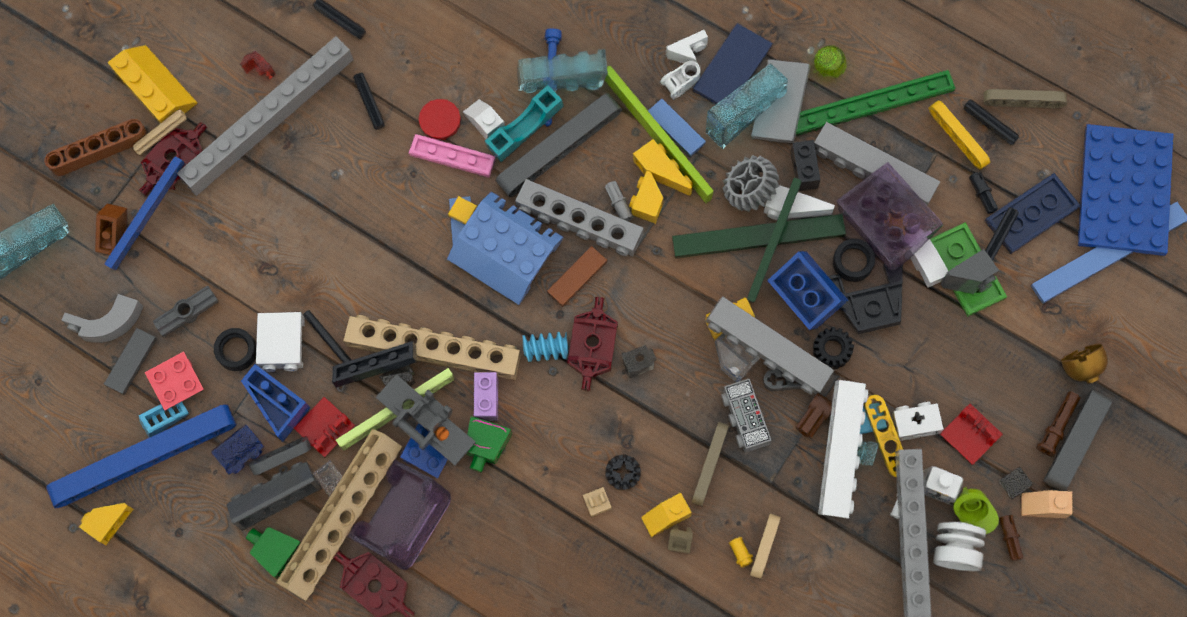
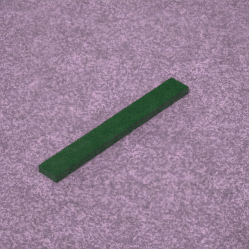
M843 214L786 221L777 245L845 237L846 231ZM776 223L672 236L675 259L767 247Z

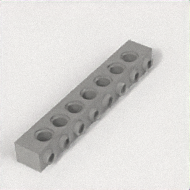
M922 449L898 450L895 452L904 617H931Z

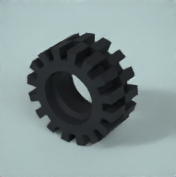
M831 327L830 330L828 328L824 329L823 332L818 334L813 344V356H816V359L828 367H834V369L845 366L849 362L854 349L852 337L849 338V333L842 332L843 329L841 328L839 330H836L835 327ZM829 341H836L841 345L842 351L839 355L831 356L825 351V344Z

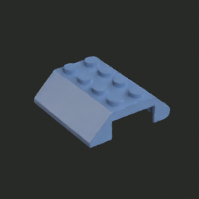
M490 192L480 202L457 236L447 260L517 305H520L531 288V282L552 251H556L564 237L556 232L551 236L553 230L550 228L542 235L539 234L541 222L537 221L534 224L535 219L522 210L517 211V207L514 205L506 212L503 211L506 200L503 198L499 200L498 195Z

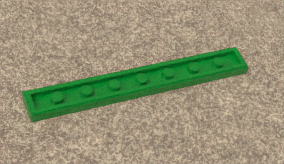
M949 70L801 111L795 136L820 130L826 122L834 126L955 91L956 88Z

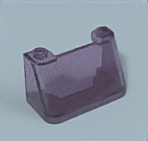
M395 460L387 471V481L392 487L371 521L369 523L359 521L352 527L347 537L400 569L407 570L415 562L448 508L451 494L434 479Z

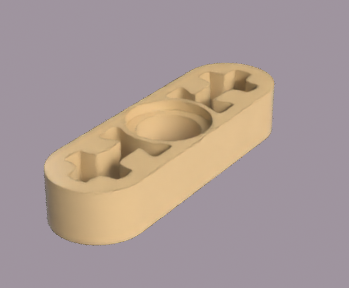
M773 514L769 515L750 576L762 578L781 517Z

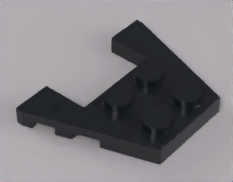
M903 259L883 263L888 284L851 293H845L840 274L828 276L848 299L839 310L857 334L901 325Z

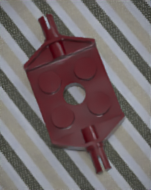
M200 122L193 131L191 129L175 128L141 161L147 177V182L139 189L144 196L155 187L171 161L166 160L168 153L176 152V157L186 163L184 166H186L203 151L199 136L207 129V126ZM177 176V178L175 179V181L173 182V184L171 185V187H170L169 189H172V190H175V189H176L174 185H175V184L178 182V180L180 179L179 176Z
M595 297V305L592 311L576 315L574 318L567 363L582 375L581 390L585 391V388L586 391H590L593 377L611 371L618 322L603 312V297H600V303L599 297ZM589 337H596L599 343L595 347H590L586 343Z
M338 551L336 554L343 560L336 555L333 557L344 568L340 588L375 617H387L395 612H400L405 617H411L406 611L412 616L415 615V612L404 603L408 583L370 552L353 559H348ZM375 580L380 581L381 589L376 593H372L369 589L370 583Z

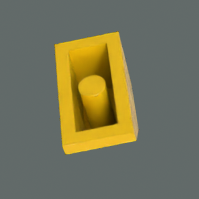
M679 493L657 505L643 515L641 519L652 538L690 518L692 512L682 494Z
M125 503L94 508L91 512H87L84 515L79 528L100 543L107 545L134 509Z

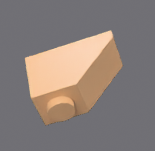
M1048 490L1021 494V516L1066 519L1072 515V492Z

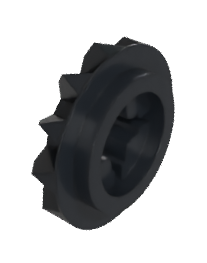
M626 454L616 455L608 462L605 475L612 487L619 490H627L638 483L641 469L634 457ZM623 463H625L626 470L633 473L625 474L623 481H621L620 473L616 471L620 470Z

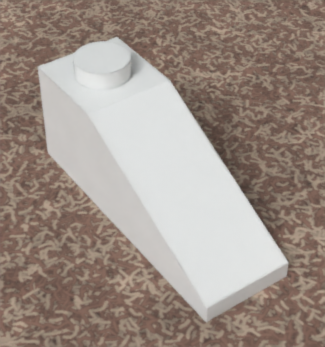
M780 185L778 188H775L776 194L770 196L771 201L767 200L764 208V213L774 220H778L789 192V188ZM798 192L787 220L830 216L835 205Z

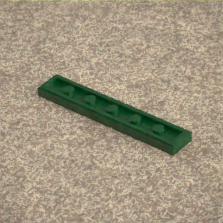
M794 178L748 294L747 300L751 303L756 301L800 188V179Z

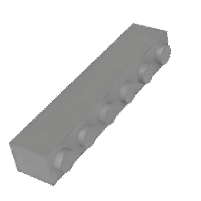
M828 122L825 123L814 142L817 156L832 160L836 166L851 170L855 176L870 180L874 186L889 190L893 196L910 201V204L916 208L926 210L940 184V181Z
M724 297L718 300L705 320L709 323L708 327L716 333L721 331L728 336L726 339L737 346L738 344L746 348L745 352L756 358L759 356L765 360L764 364L772 370L777 368L783 372L782 376L790 382L795 380L802 385L800 388L808 394L820 393L834 371Z

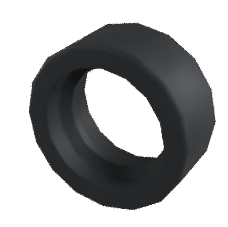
M852 238L845 240L837 247L833 257L835 272L840 274L842 279L850 282L864 280L870 275L875 265L873 248L861 239ZM848 249L862 251L867 258L865 268L859 272H851L845 269L841 262L843 253Z
M230 328L223 331L216 338L213 352L217 361L225 369L242 371L254 363L257 345L247 331L240 328ZM233 338L244 339L248 345L246 356L237 362L227 360L223 354L224 345Z

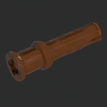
M1071 391L1067 392L1051 426L1046 427L1044 438L1036 446L1037 450L1051 457L1055 456V449L1059 441L1064 439L1063 432L1081 399L1078 394Z

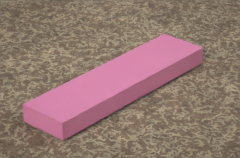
M417 134L414 136L409 151L410 156L490 178L496 157L493 155Z

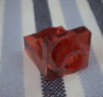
M256 50L247 54L240 63L246 74L255 69L260 76L265 75L269 80L276 75L272 66Z

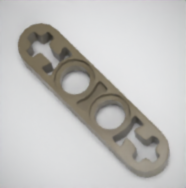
M990 89L984 91V104L1000 107L1063 108L1067 105V94L1061 91Z
M721 422L717 424L692 499L693 504L703 506L729 428L727 424Z

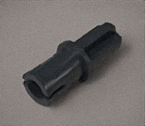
M982 172L972 174L969 180L976 191V198H980L988 214L997 211L998 207L991 194L992 188L988 187Z

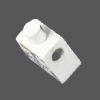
M934 466L923 470L924 495L954 506V502L963 488V478Z

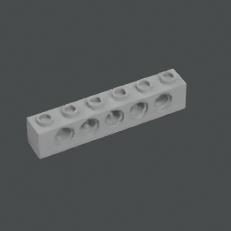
M527 179L515 200L518 210H522L528 215L537 216V219L543 223L549 224L551 222L556 224L562 231L568 232L570 230L575 232L581 239L588 240L589 238L594 240L597 245L603 248L611 247L622 256L630 255L633 257L643 237V227ZM538 200H542L545 202V204L541 207H537L534 205L535 202ZM561 208L564 210V213L556 215L554 211ZM578 216L584 218L581 223H575L573 219ZM595 225H602L604 227L601 231L592 229ZM621 233L623 237L617 240L612 235Z

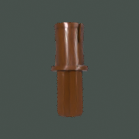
M1013 515L999 517L1004 536L1002 540L1006 541L1010 559L1012 561L1023 559L1018 539L1020 534L1017 533Z

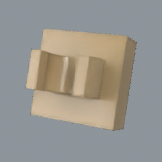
M604 487L583 495L591 517L612 509Z

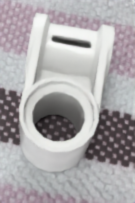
M694 61L685 62L674 71L666 74L660 83L665 85L670 91L671 98L676 99L696 85L700 79V66ZM688 71L696 72L694 76L686 75Z

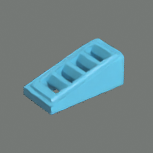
M182 402L175 405L180 412L178 414H175L172 407L167 409L171 415L170 418H167L161 404L138 415L139 422L149 438L161 433L189 415ZM157 415H160L163 420L162 422L158 421ZM151 419L154 423V426L152 427L148 422Z

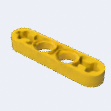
M938 100L929 106V112L977 169L981 170L990 163L986 152L941 101Z
M870 395L867 398V402L863 404L864 410L890 475L896 477V471H893V468L896 466L894 459L889 461L888 457L895 456V452L903 450L884 399L879 395ZM871 399L879 401L880 405L877 406V410L879 413L884 412V416H878L873 419L872 415L877 414L874 408H869V405L872 403ZM881 419L886 420L888 423V429L885 432L878 431L876 427L877 422ZM888 440H892L896 444V450L893 453L886 452L884 448Z

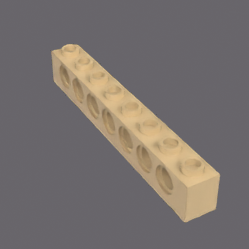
M363 315L349 317L344 337V343L347 347L372 352H379L407 343L410 338H416L417 361L476 373L496 372L498 377L516 380L521 359L520 350H517V347L506 344L502 347L488 340H484L482 343L468 336L457 338L448 332L437 334L432 333V330L421 327L417 330L403 323H399L397 326L383 319L372 321ZM368 330H375V334L372 337H365V333ZM389 334L396 335L395 340L391 342L386 341V337ZM432 342L439 344L435 350H429L428 345ZM454 346L459 347L460 351L457 354L452 355L449 353L450 348ZM473 351L481 352V356L477 359H472L470 354ZM501 355L503 358L499 363H493L491 361L492 357Z
M372 429L276 582L277 584L305 601L308 599L319 579L326 572L329 563L339 551L342 542L349 535L357 518L361 516L365 505L374 495L380 481L386 476L387 470L397 458L402 446L384 433Z

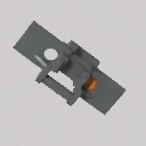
M395 375L375 397L397 416L392 425L402 429L419 444L420 449L424 450L428 445H431L456 466L476 442L449 420L452 415V409L447 405L444 407L440 404L430 390L425 392L426 395L423 398L399 376ZM406 401L415 402L410 409H403ZM409 417H412L430 433L424 437L406 421Z

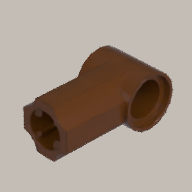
M817 393L809 404L808 411L797 424L796 429L805 437L812 439L823 421L827 420L831 415L832 401L821 393Z

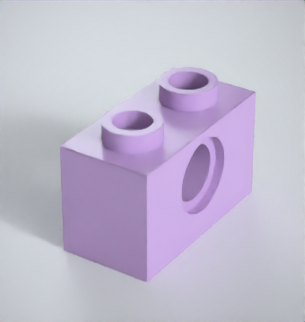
M496 372L474 373V417L485 421H498V376Z

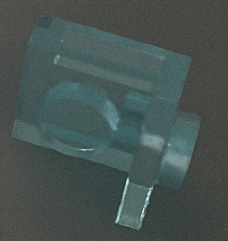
M862 441L861 447H858L857 456L860 457L859 464L865 466L873 465L878 443Z

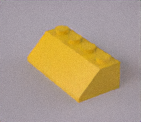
M146 45L124 49L107 62L114 73L160 124L176 111L181 110L183 113H186L198 104Z

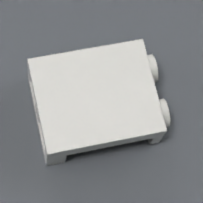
M301 312L258 313L256 365L265 372H275L276 369L293 372L297 371V368H303L301 360L302 326H305V318Z

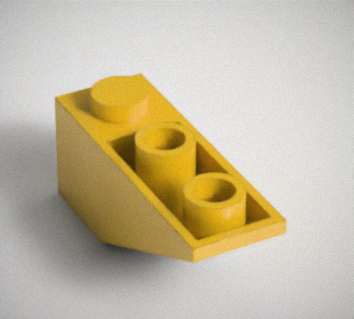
M652 139L633 153V162L644 175L646 171H650L655 181L690 196L692 194V181L687 175L683 176L681 174L679 165L674 159L670 160L666 155L667 151L661 143L657 144Z

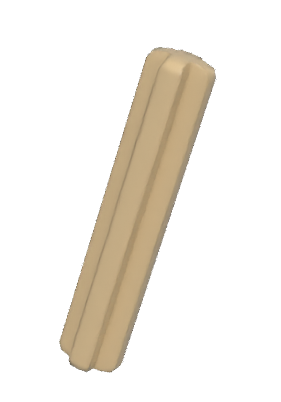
M178 110L133 145L135 152L142 155L186 121L185 113Z

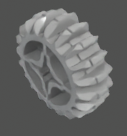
M752 155L750 159L744 157L742 162L737 160V165L735 167L731 166V172H727V178L723 180L725 186L722 189L725 193V198L733 207L741 211L750 212L752 208L758 210L759 205L765 207V202L767 200L771 201L770 196L776 194L775 188L779 187L777 181L780 178L777 174V169L769 160L761 156L756 157Z

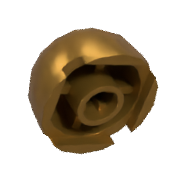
M1102 344L1085 346L1086 350L1078 352L1077 349L1061 359V363L1067 375L1076 381H1086L1087 384L1098 381L1100 379L1099 375L1105 371L1108 363L1107 354Z

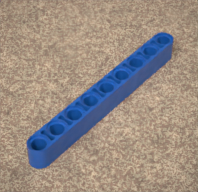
M227 404L220 405L60 478L46 486L53 507L61 508L230 431L236 427V422Z

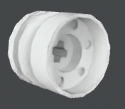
M962 522L939 523L937 531L942 534H938L936 540L946 544V546L935 548L933 563L949 569L980 571L982 569L983 554L973 549L985 545L981 538L986 536V530Z

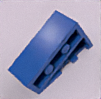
M256 364L252 366L241 380L277 437L284 442L293 428L310 409L309 405Z

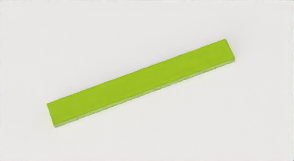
M610 66L605 68L603 72L605 82L657 144L661 143L664 146L670 160L674 159L680 167L679 171L683 176L687 175L693 183V189L705 203L712 200L714 190L615 70Z

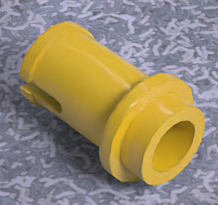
M742 537L729 542L737 558V565L740 564V567L743 568L753 563V555L749 554Z

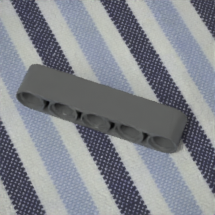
M1094 389L1090 391L1043 480L1044 483L1058 491L1067 490L1113 401L1111 398Z

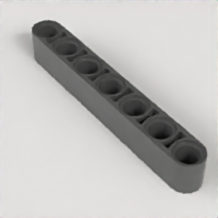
M609 93L602 95L500 173L495 180L508 197H513L520 192L526 179L533 182L614 120L621 113L622 108Z

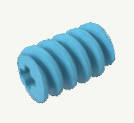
M557 332L556 338H553L552 334L548 333L547 339L541 333L538 340L535 339L534 334H531L529 341H527L525 335H522L524 356H526L528 362H532L534 355L537 361H541L542 355H544L546 360H549L551 354L555 360H558L560 353L563 359H567V332L564 338H562L560 332Z

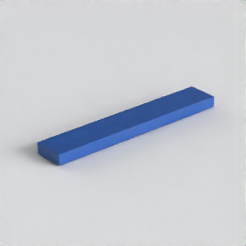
M176 156L172 159L106 260V266L117 270L177 178V172L186 164L184 161Z

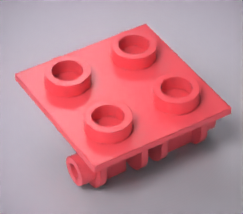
M184 351L144 372L164 410L204 390L192 368L191 361L187 358Z

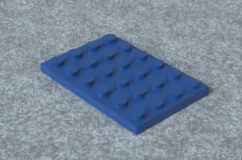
M1086 125L1078 246L1101 247L1166 256L1168 253L1172 133Z

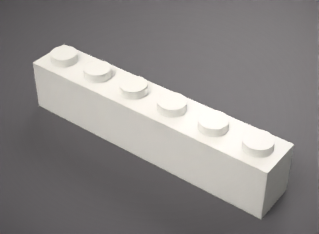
M844 380L835 381L818 514L849 518V514L853 513L854 501H851L852 492H855L857 486V479L854 478L855 469L859 467L860 457L857 456V450L862 444L860 426L865 421V412L862 410L863 403H866L868 398V390L865 389L866 384Z

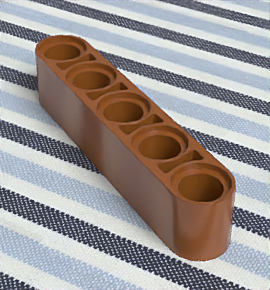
M130 119L53 150L45 156L44 161L53 174L62 176L132 148L135 143L148 134V131L141 121ZM140 129L138 133L132 134L134 130ZM116 137H120L117 142H113ZM100 144L97 150H93L96 145ZM80 153L79 157L73 158L75 154ZM60 161L59 165L54 166L55 162Z

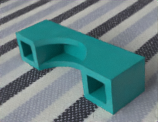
M547 85L532 98L529 106L517 119L504 127H500L485 140L487 148L500 162L504 161L564 107L562 99Z

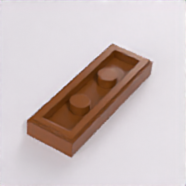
M591 246L548 289L547 293L564 307L607 263V259Z

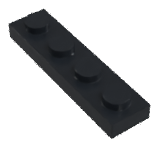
M411 341L333 366L332 383L337 388L417 363L416 345Z

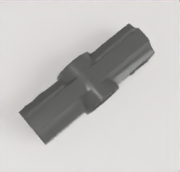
M206 286L191 297L177 301L172 309L153 320V323L160 334L165 337L185 323L194 322L199 314L219 301L210 287ZM185 308H190L188 314L182 315V311Z

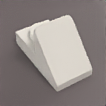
M705 30L667 46V58L683 64L688 61L696 62L693 51L699 52L707 46L708 36Z

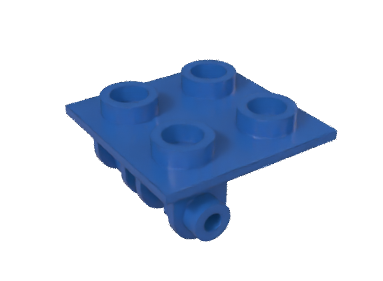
M419 423L417 424L415 430L426 437L430 432ZM411 437L400 456L404 462L418 467L435 478L439 477L447 462V459L431 445L422 450L419 448V444Z

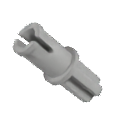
M616 181L609 182L605 185V188L612 201L611 206L615 208L619 218L630 221L633 219V215L626 203L627 198L623 197Z

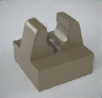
M675 525L670 531L668 550L690 554L693 537L691 528L687 527L686 531L678 530V525Z

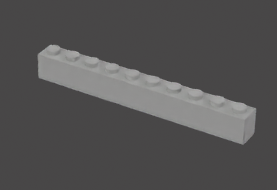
M335 36L177 172L182 182L196 196L349 65L353 61L350 50Z

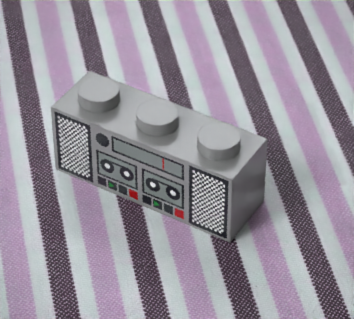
M750 379L724 386V394H721L724 406H729L731 414L728 417L731 426H736L738 435H735L739 448L743 447L744 452L747 453L770 445L771 438Z

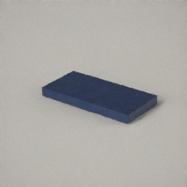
M737 23L694 86L693 91L729 112L771 49L773 43Z
M1053 173L987 217L985 222L995 233L1009 207L1019 212L1002 243L1008 252L1012 254L1078 210L1081 205L1057 175Z

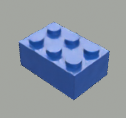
M798 251L767 280L809 330L820 327L848 301L807 251Z

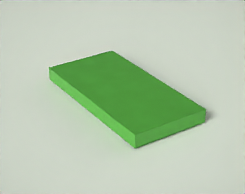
M966 222L930 239L948 271L981 251ZM996 276V280L991 283L992 286L983 293L980 290L974 294L953 290L967 317L1007 298Z

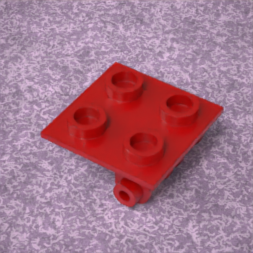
M323 397L293 429L302 437H308L311 445L325 458L338 445L336 439L352 430L355 425L344 413H341L330 401Z
M971 404L966 406L940 433L971 465L1003 435Z

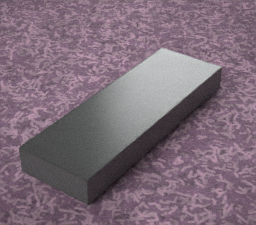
M136 328L104 385L125 395L157 338Z

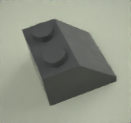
M983 249L949 270L940 285L946 289L974 294L979 290L983 293L992 286L991 283L996 280L995 276L999 269Z

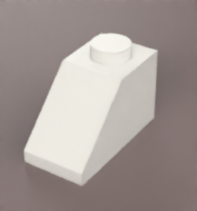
M480 99L463 111V114L485 139L490 137L500 127L505 126L504 121L493 108Z

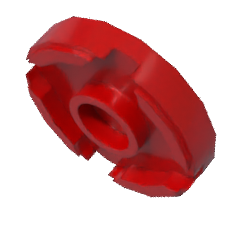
M432 100L425 104L420 111L419 124L423 133L429 138L445 140L455 135L460 128L461 117L459 110L454 103L448 100Z

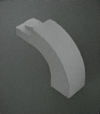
M118 294L112 309L100 319L87 320L64 313L62 321L67 325L68 330L78 333V336L84 341L94 343L107 342L128 332L138 320L144 306L138 300Z

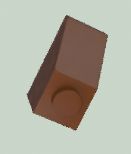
M107 203L96 214L95 252L107 255L112 253L125 233L127 227V208Z

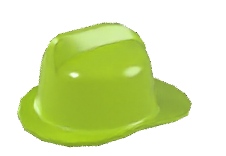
M964 487L963 492L954 502L953 510L962 523L983 528L986 530V534L991 533L996 529L999 521L996 510L981 490Z

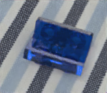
M245 424L214 448L211 453L228 474L232 472L236 474L245 467L244 463L248 459L254 460L263 452L261 449L264 445L249 426Z

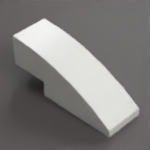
M918 224L908 228L906 236H900L916 271L920 272L927 288L942 282L948 270L936 248Z

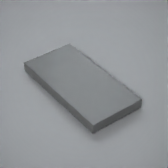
M768 59L751 134L752 139L794 143L810 64Z

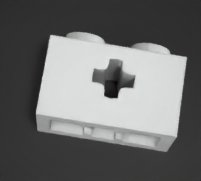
M923 402L915 408H909V406L896 408V411L891 415V419L899 440L903 441L940 434L943 431V425L938 404L931 405V402ZM914 417H916L917 420H921L919 425H917L916 421H912Z

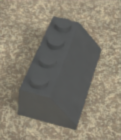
M307 461L305 463L298 462L291 466V470L284 474L283 472L277 473L271 477V481L265 484H256L251 488L250 492L232 497L231 502L226 505L232 523L243 531L322 488Z

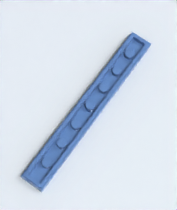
M1178 202L1170 205L1169 232L1187 222V215ZM1096 247L1034 282L1031 287L1042 304L1130 255L1133 251Z

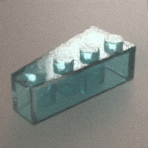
M600 49L598 54L588 55L587 51L579 52V55L574 57L560 54L554 56L552 60H548L547 56L519 59L517 64L519 90H524L526 93L544 89L547 85L553 91L566 88L568 91H574L587 87L588 90H595L602 87L608 74L605 49Z
M770 63L708 110L705 133L723 149L771 104L786 94L788 79Z
M54 204L0 232V280L69 233L68 223Z

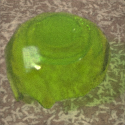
M827 45L819 49L813 59L815 69L824 77L833 76L837 78L845 72L847 67L844 52L833 45Z

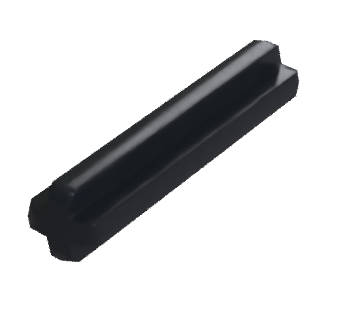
M316 0L313 3L314 9L356 38L362 39L366 34L365 28L324 0Z
M364 73L355 74L353 78L374 129L379 130L385 124Z
M970 99L964 105L966 112L1010 145H1013L1018 140L1019 135L973 100Z
M1009 207L985 250L992 261L1019 214L1012 207Z

